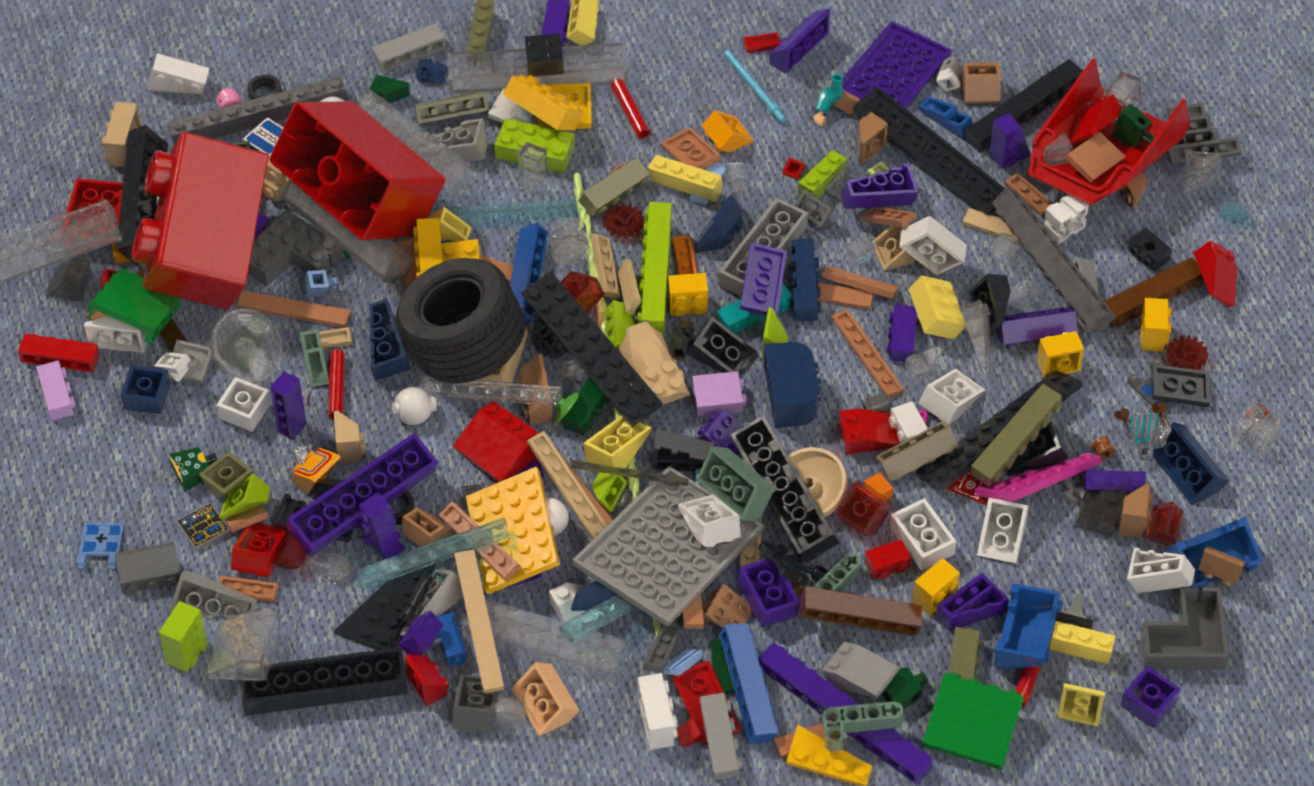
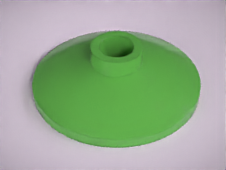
M578 392L569 395L565 399L561 397L556 402L555 407L557 410L553 421L555 424L574 405L579 396Z

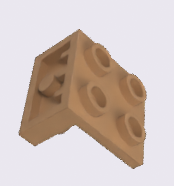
M723 584L712 590L703 606L704 624L713 622L723 629L727 624L747 623L753 611L748 602Z

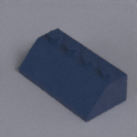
M1173 422L1169 426L1168 433L1167 429L1166 433L1165 431L1163 432L1162 447L1148 450L1191 505L1218 493L1230 481L1183 424ZM1159 436V442H1158V438H1157V440H1156V446H1159V444H1160V436Z

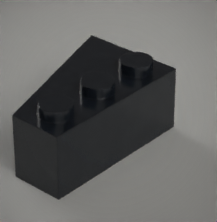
M656 429L654 469L666 470L670 466L676 471L695 472L696 469L702 468L714 443Z

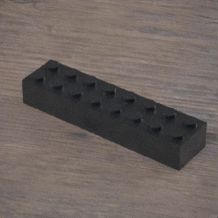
M147 125L128 131L116 247L117 251L137 267L146 266V264L132 260V249L138 226L143 218L155 220L158 205L157 196L145 192V181L149 164L156 150L168 152V143Z
M762 415L732 433L731 437L747 465L775 488L769 503L804 562L808 563L838 545L840 542L766 417Z
M401 647L239 668L244 716L408 694Z

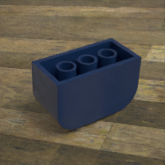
M799 342L766 344L764 347V371L774 428L801 426L812 422L818 412V401H821L820 390L822 389L821 379L817 377V374H819L818 363H814L812 351L806 345Z

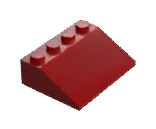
M76 178L59 235L63 249L82 251L115 243L119 227L122 182Z
M493 400L477 412L453 444V448L498 482L512 477L537 459L527 440L539 433Z

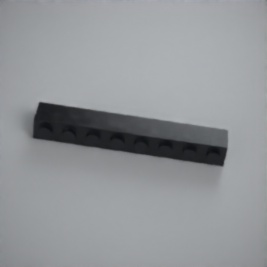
M1070 59L1066 60L965 130L964 140L979 153L984 149H989L995 119L1009 113L1019 125L1023 122L1027 123L1036 113L1040 114L1049 104L1053 105L1058 98L1065 96L1083 70Z

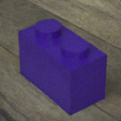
M432 611L422 614L414 619L398 645L407 654H423L427 652L444 624Z

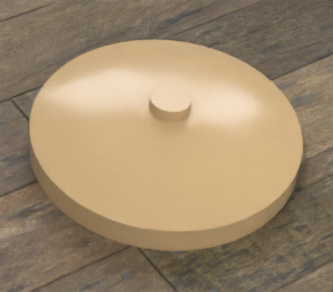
M803 448L789 454L788 456L824 517L830 515L842 503L847 492L848 476L841 461L833 453L822 448Z

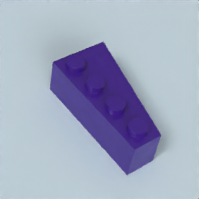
M906 163L902 167L897 168L895 166L885 172L879 171L871 176L865 175L848 180L840 196L845 209L913 205L919 190L910 164Z

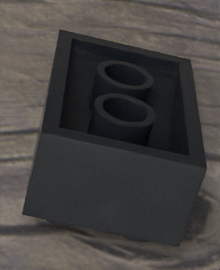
M987 274L969 291L980 341H985L1003 324L1011 293L1007 275Z
M712 316L696 334L695 339L691 342L688 354L697 361L722 373L738 371L740 377L757 351Z
M1051 420L1045 428L1042 427L1039 430L1037 438L1026 445L1025 452L1022 455H1018L1013 466L1007 470L1010 475H1015L1027 470L1041 469L1069 459L1059 431Z

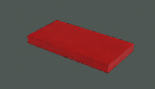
M709 660L690 667L680 676L671 675L690 719L694 718L701 732L703 746L708 745L700 697L724 693ZM731 708L728 715L729 719L733 718L735 730L732 731V735L741 732V727Z

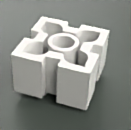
M1065 195L1059 203L1057 202L1047 207L1044 226L1060 244L1067 240L1070 235L1076 234L1085 228L1087 219L1084 216L1088 214L1089 205L1070 195Z

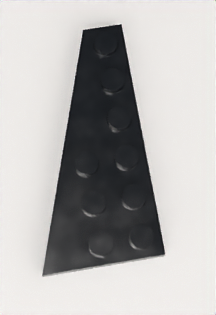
M420 549L334 630V634L378 650L392 648L403 627L402 623L404 620L400 624L396 622V618L403 609V603L408 600L421 574L427 573L425 579L432 574L439 560V555L429 554L425 550Z

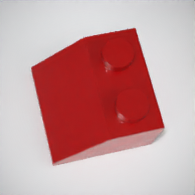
M407 654L404 656L407 677L426 707L448 696L447 688H449V684L444 676L441 677L439 675L438 666L434 661L431 662L428 656Z

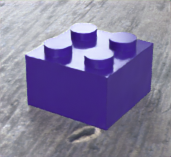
M1146 666L1124 691L1120 706L1155 728L1177 703L1181 688Z

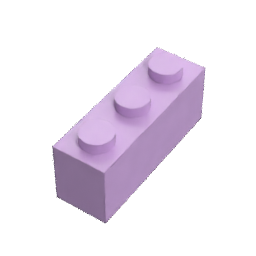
M59 361L36 366L51 421L74 415L72 408L76 406L73 396L69 397L68 393H72L69 382L64 381L67 378L65 367L61 368Z

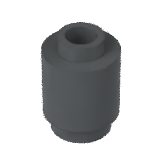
M881 393L867 398L866 401L862 402L865 410L885 413L890 411L892 401L889 395Z

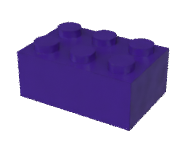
M770 558L739 567L736 580L761 628L797 617L800 608V601L788 578L778 572L780 567Z

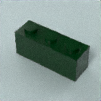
M588 377L579 391V396L574 405L563 417V427L584 436L587 430L590 431L592 429L595 417L601 415L604 403L609 402L590 377Z

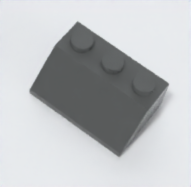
M175 542L115 553L123 593L134 594L144 589L154 590L166 585L175 586L179 582L181 570Z

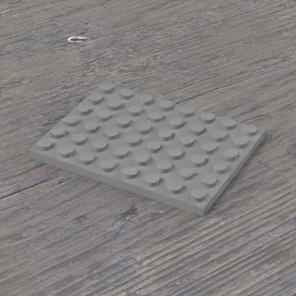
M669 466L572 560V565L668 627L763 531L764 525L760 522L742 521L740 519V538H736L731 542H721L713 547H704L696 540L678 509V504L712 494L704 487Z

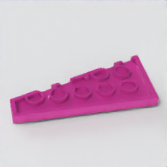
M1084 453L1080 457L1041 469L1027 470L1021 475L994 483L991 487L984 485L974 488V490L980 497L1013 502L1102 464L1101 456Z

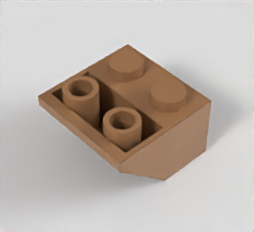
M964 63L962 73L964 104H1000V63Z
M1145 484L1124 497L1118 535L1142 538L1143 531L1147 532L1153 493H1149V484Z
M415 508L402 517V534L429 554L458 536L449 525L431 512Z

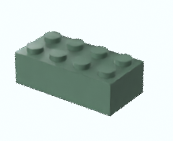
M711 446L696 479L712 495H715L736 512L742 521L759 522L775 489L729 448Z

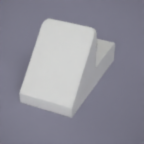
M165 352L154 367L156 369L168 370L169 377L179 382L189 370L187 364L191 359L186 354Z

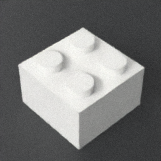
M235 377L216 405L218 417L221 420L253 432L271 405L270 393L268 389Z

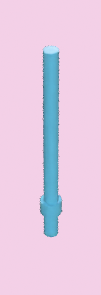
M726 50L724 56L768 107L767 110L771 115H775L780 123H784L786 117L781 113L780 107L771 101L729 50Z

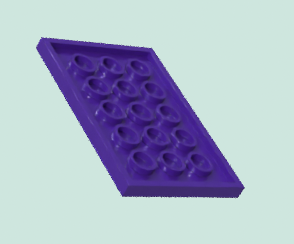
M891 21L844 76L842 88L844 91L862 100L875 88L879 87L907 109L938 72L943 62L952 55V49Z

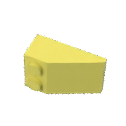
M621 415L584 442L586 462L604 471L618 470L620 472L633 459L651 433L652 427L641 422L631 427Z
M1064 683L1058 718L1098 726L1105 692Z

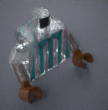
M1164 402L1153 403L1151 405L1152 413L1131 416L1130 420L1128 419L1130 414L1128 409L1123 408L1120 411L1114 412V417L1117 420H1123L1124 423L1122 425L1130 438L1132 446L1141 450V458L1152 459L1153 449L1163 448L1172 430L1170 425L1172 418L1164 412L1167 410V404Z

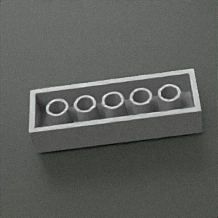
M775 198L720 269L718 286L741 296L750 243L754 242L786 250L788 253L791 249V240L798 239L807 228L808 212Z

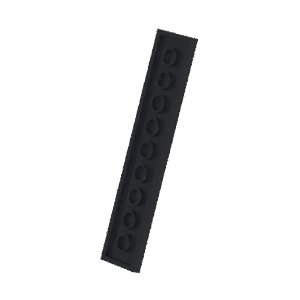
M875 88L853 106V111L860 117H866L872 112L888 123L887 138L975 210L984 213L986 216L996 210L992 202L1005 188L881 88Z
M552 271L521 292L525 301L631 427L663 406L662 401Z
M1056 370L1051 372L1042 381L1036 383L1034 387L1024 392L1015 401L1009 403L1008 406L994 414L993 417L957 442L958 447L954 448L951 453L943 454L937 457L935 461L925 465L917 472L918 478L945 490L971 470L972 464L1042 384L1060 394L1063 402L1083 387L1082 381Z

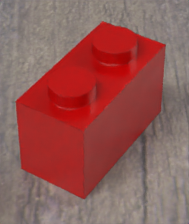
M902 539L865 551L864 562L873 580L878 578L885 579L890 574L907 571L911 565V556Z

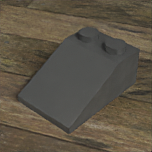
M460 674L453 705L452 728L461 731L471 730L480 733H493L499 691L484 694L480 676Z

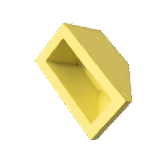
M445 207L429 216V219L439 218L441 239L450 241L468 240L471 226Z

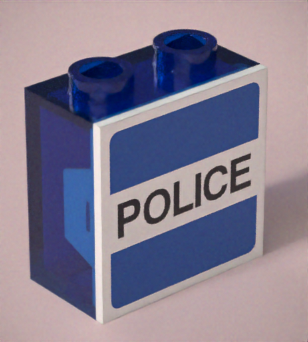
M267 117L245 136L243 141H250V149L267 153L269 158L283 127Z

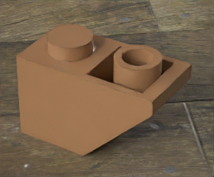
M1143 172L1126 186L1119 189V191H1123L1125 202L1130 204L1132 209L1137 208L1146 189L1147 178Z

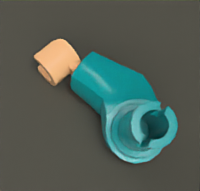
M833 74L831 86L824 89L818 96L815 108L817 114L814 116V121L821 126L826 122V117L822 115H827L830 107L843 96V76L841 74Z

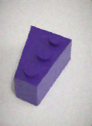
M1009 113L995 119L993 122L989 155L1001 169L1007 166L1012 167L1016 162L1031 155L1021 126Z
M376 493L359 505V518L361 520L360 528L363 532L362 540L367 546L371 545L386 562L406 550L405 546L401 545L398 541L401 535L399 532H395L393 525L396 524V521L387 501L379 493Z
M981 573L937 605L936 618L951 631L955 627L960 628L1008 612L1010 599Z

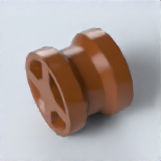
M1107 436L1099 437L1092 443L1093 450L1097 452V456H1101V460L1112 457L1116 452L1114 446L1110 445L1111 441Z

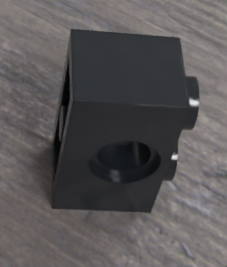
M1146 227L1130 238L1128 250L1133 256H1137L1142 260L1147 268L1150 267L1153 271H1156L1170 261L1172 249Z

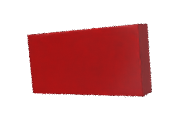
M778 32L743 37L746 53L776 48L780 44Z

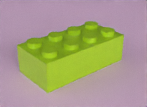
M505 118L494 144L495 158L565 173L575 148V133Z

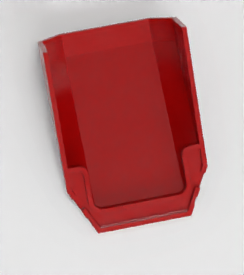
M1092 58L1034 137L1028 173L1030 177L1089 205H1093L1130 183L1179 142L1191 126L1186 99L1181 100L1166 122L1141 111L1152 121L1149 133L1154 135L1155 138L1150 145L1144 142L1139 147L1133 148L1111 137L1118 119L1116 118L1099 132L1125 156V159L1090 183L1065 157L1091 138L1089 137L1070 147L1067 144L1079 112L1085 109L1084 105L1092 100L1095 103L1096 99L1103 95H1106V97L1111 95L1101 85L1095 58ZM1117 100L1122 109L1128 106L1127 104Z

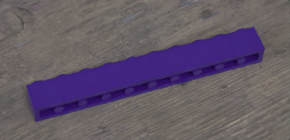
M774 642L758 657L759 665L766 675L822 716L827 708L861 705L854 702L847 693L835 688L832 682L820 677L814 669H809L799 658H794L784 647L778 646ZM894 728L846 733L915 785L932 770V757L927 752L918 749L911 740L899 735L898 731Z

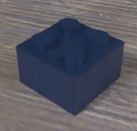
M130 365L121 394L124 410L162 414L171 384L168 370Z

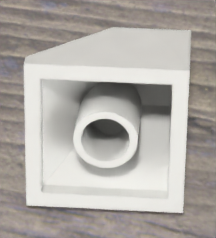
M565 583L549 590L550 604L568 633L604 616L601 610H570L576 592L586 587L585 585Z

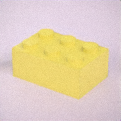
M921 275L908 289L924 333L954 339L967 326L951 282Z

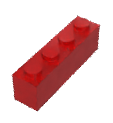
M24 334L18 349L20 362L44 365L59 361L61 368L65 367V369L93 373L100 357L98 344L79 342L72 339L45 337L37 334Z

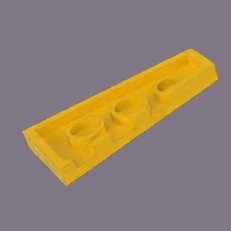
M797 725L787 758V765L859 786H867L872 768L871 765L842 749L838 752L827 750L823 738Z

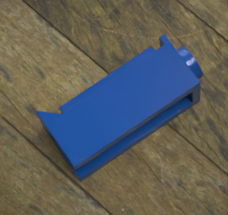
M456 611L437 616L444 624L437 636L447 666H460L467 662V653L456 623Z

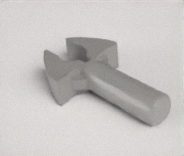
M1069 478L1062 480L1067 489V492L1063 494L1064 499L1072 504H1076V499L1072 495L1074 493L1079 496L1082 502L1084 496L1083 486L1076 488Z

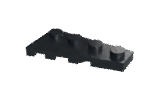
M285 493L273 521V527L288 530L286 527L287 518L307 506V502L300 499L298 501L292 499L291 495ZM355 527L336 540L349 543Z

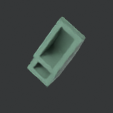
M319 329L300 332L311 388L329 384Z

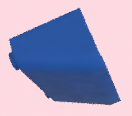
M1246 517L1165 548L1167 553L1185 555L1195 569L1192 586L1187 587H1198L1199 591L1202 590V587H1206L1205 584L1220 579L1216 576H1213V579L1201 575L1202 571L1198 570L1207 547L1246 561L1243 569L1246 568L1247 572L1259 568L1257 564L1264 561Z
M1012 583L1010 590L1011 599L1008 603V612L1001 639L997 641L995 647V668L1013 669L1044 666L1045 663H1049L1051 651H1048L1057 612L1061 613L1063 601L1060 600V592Z

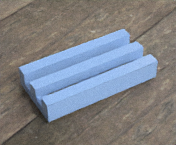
M686 649L668 662L664 674L680 676L704 657L703 651H696L695 649L690 651V649Z

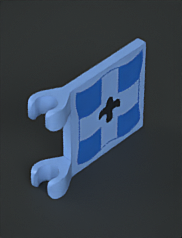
M84 523L80 550L77 556L78 569H86L87 557H109L110 570H117L115 553L120 552L124 524Z

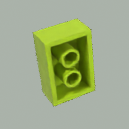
M179 601L158 633L166 664L188 672L191 667L196 665L200 652L206 650L208 640L201 610Z

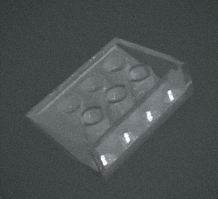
M257 608L222 622L204 675L205 679L266 680L281 628L278 608Z

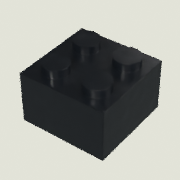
M560 33L524 36L528 76L564 74Z

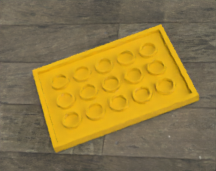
M537 467L466 496L470 518L522 567L507 582L477 553L484 591L487 594L560 565L541 474Z

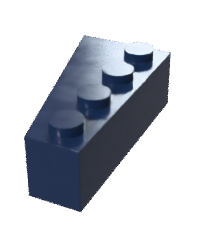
M814 239L791 240L795 321H818V313H821V302H817V298H821L820 287H817V283H820V272H816V268H820L819 257H815Z
M388 298L369 304L371 326L370 356L371 371L374 379L379 380L410 370L411 367Z

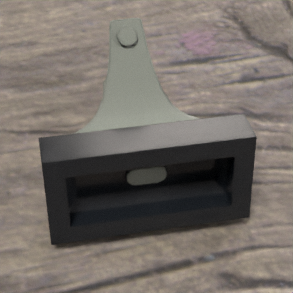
M1076 593L1071 606L1066 611L1057 612L1055 622L1058 621L1092 630L1094 620L1088 619L1083 615L1082 594Z

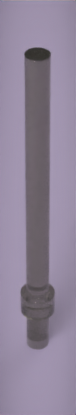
M572 460L571 468L664 482V485L670 486L672 484L688 486L689 478L676 477L670 473H665L664 475Z

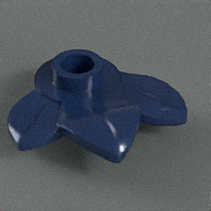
M424 59L415 70L416 79L421 82L443 83L445 78L442 75L447 71L448 67L443 63H434L432 59Z

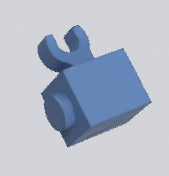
M326 270L308 271L303 279L305 296L320 297L324 296L327 290L337 289L336 285H339L338 277L327 278Z

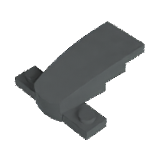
M1203 103L1187 105L1191 126L1178 142L1179 145H1175L1167 151L1170 166L1189 164L1191 169L1198 171L1216 167L1219 159L1242 155L1238 137L1216 140L1214 127H1211L1209 115H1206ZM1169 107L1167 109L1168 117L1171 116L1176 107Z

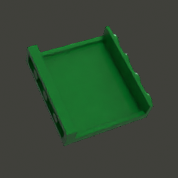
M121 268L116 274L112 275L110 282L105 283L103 290L98 291L95 299H91L87 308L90 310L88 318L91 319L97 311L145 331L144 342L151 344L178 311L181 298L146 290L143 287V277Z
M944 673L923 739V747L1003 771L1021 705L1024 702V696H1021V693L1015 690H1009L1008 692L1001 690V687L994 684H989V686L981 684V681L974 678H969V680L963 679L957 673Z

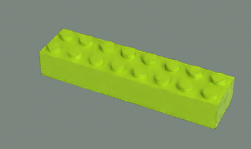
M649 202V209H645L646 221L644 224L642 264L645 265H642L641 302L639 304L637 323L647 321L655 330L661 332L664 338L671 240V203Z

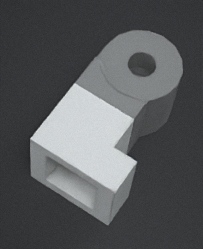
M949 57L943 62L936 82L946 92L960 88L961 82L958 78L963 68L955 57Z

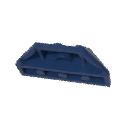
M732 192L700 236L695 240V252L700 253L724 248L727 243L730 244L732 242L735 232L742 229L744 221H742L743 212L735 192Z

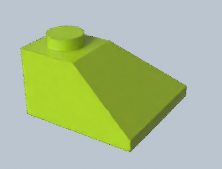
M768 308L763 336L762 359H764V347L766 344L788 342V336L773 308Z
M252 474L226 494L219 518L223 520L264 505L269 499L268 495L271 487L255 474Z

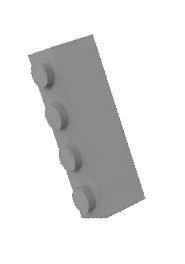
M435 23L372 47L373 60L380 71L385 72L445 49V36Z
M724 693L700 697V705L714 779L739 777V769L743 768L741 757H736L735 752L739 747L737 737L733 738L732 736L735 726L733 718L729 719L728 712L731 711L730 700H725Z

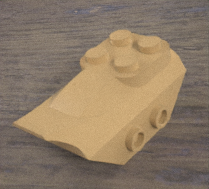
M647 321L628 327L624 341L619 346L620 353L662 401V404L664 405L690 396L684 382V374L681 369H678L677 360L672 358L662 333L655 330Z

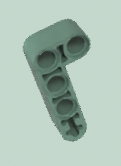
M855 553L846 554L814 587L842 592L859 575L861 566L860 556ZM816 620L825 627L836 625V623Z
M897 702L827 708L823 713L822 721L826 749L831 752L840 751L843 748L844 733L899 727L902 723L903 707Z

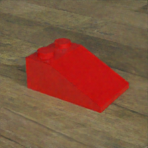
M1114 94L1108 97L1103 95L1096 99L1095 103L1092 100L1084 105L1085 109L1079 112L1067 143L1069 147L1095 135L1119 117L1120 111L1123 109Z
M1210 240L1194 251L1193 254L1210 296L1229 307H1234L1238 267L1235 262L1236 256L1231 250H1227L1221 244Z
M859 408L839 411L838 425L845 455L891 449L900 444L897 431L891 427L889 422L891 414Z
M255 523L246 527L232 548L231 569L237 570L240 573H252L260 577H269L275 569L288 530L274 528L272 525Z

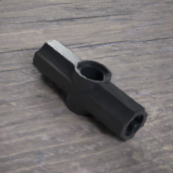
M689 319L680 321L675 337L671 341L672 347L670 352L672 353V358L677 361L684 360L687 357L691 342L695 339V328L693 322Z

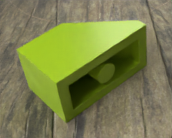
M618 470L600 471L592 488L598 501L608 513H611L627 485V481Z

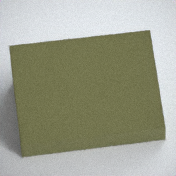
M228 451L203 470L199 476L217 499L231 491L253 474L254 471Z

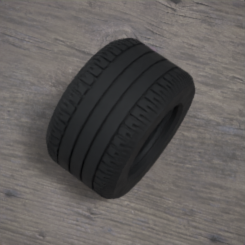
M474 258L448 260L423 272L404 292L396 313L399 332L419 368L429 377L446 383L471 382L495 372L514 355L525 333L523 310L503 272L490 262ZM474 311L465 319L455 324L446 326L450 321H452L456 317L467 312Z

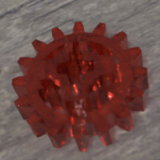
M622 203L620 207L615 204V209L609 208V213H605L604 224L606 231H610L611 236L617 234L618 239L621 236L627 239L629 235L634 238V233L640 234V229L644 228L643 212L638 211V206L632 208L631 203L628 206Z
M1181 335L1179 340L1174 338L1173 343H1169L1166 356H1168L1167 361L1172 362L1171 367L1177 366L1179 368L1193 370L1197 368L1202 370V365L1205 366L1208 360V347H1203V341L1197 342V337L1191 339L1190 335H1188L1187 339H1184Z

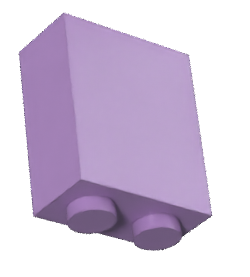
M738 371L692 376L697 417L710 416L713 412L716 411L718 413L725 408L731 414L743 413V406H746V396L741 392V390H744L743 379H739Z

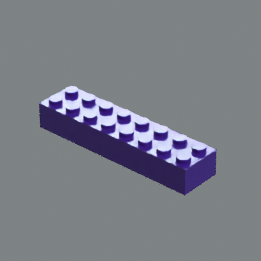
M413 433L287 518L286 527L309 557H311L361 523L359 518V505L379 493L389 504L436 472L438 461L419 437Z

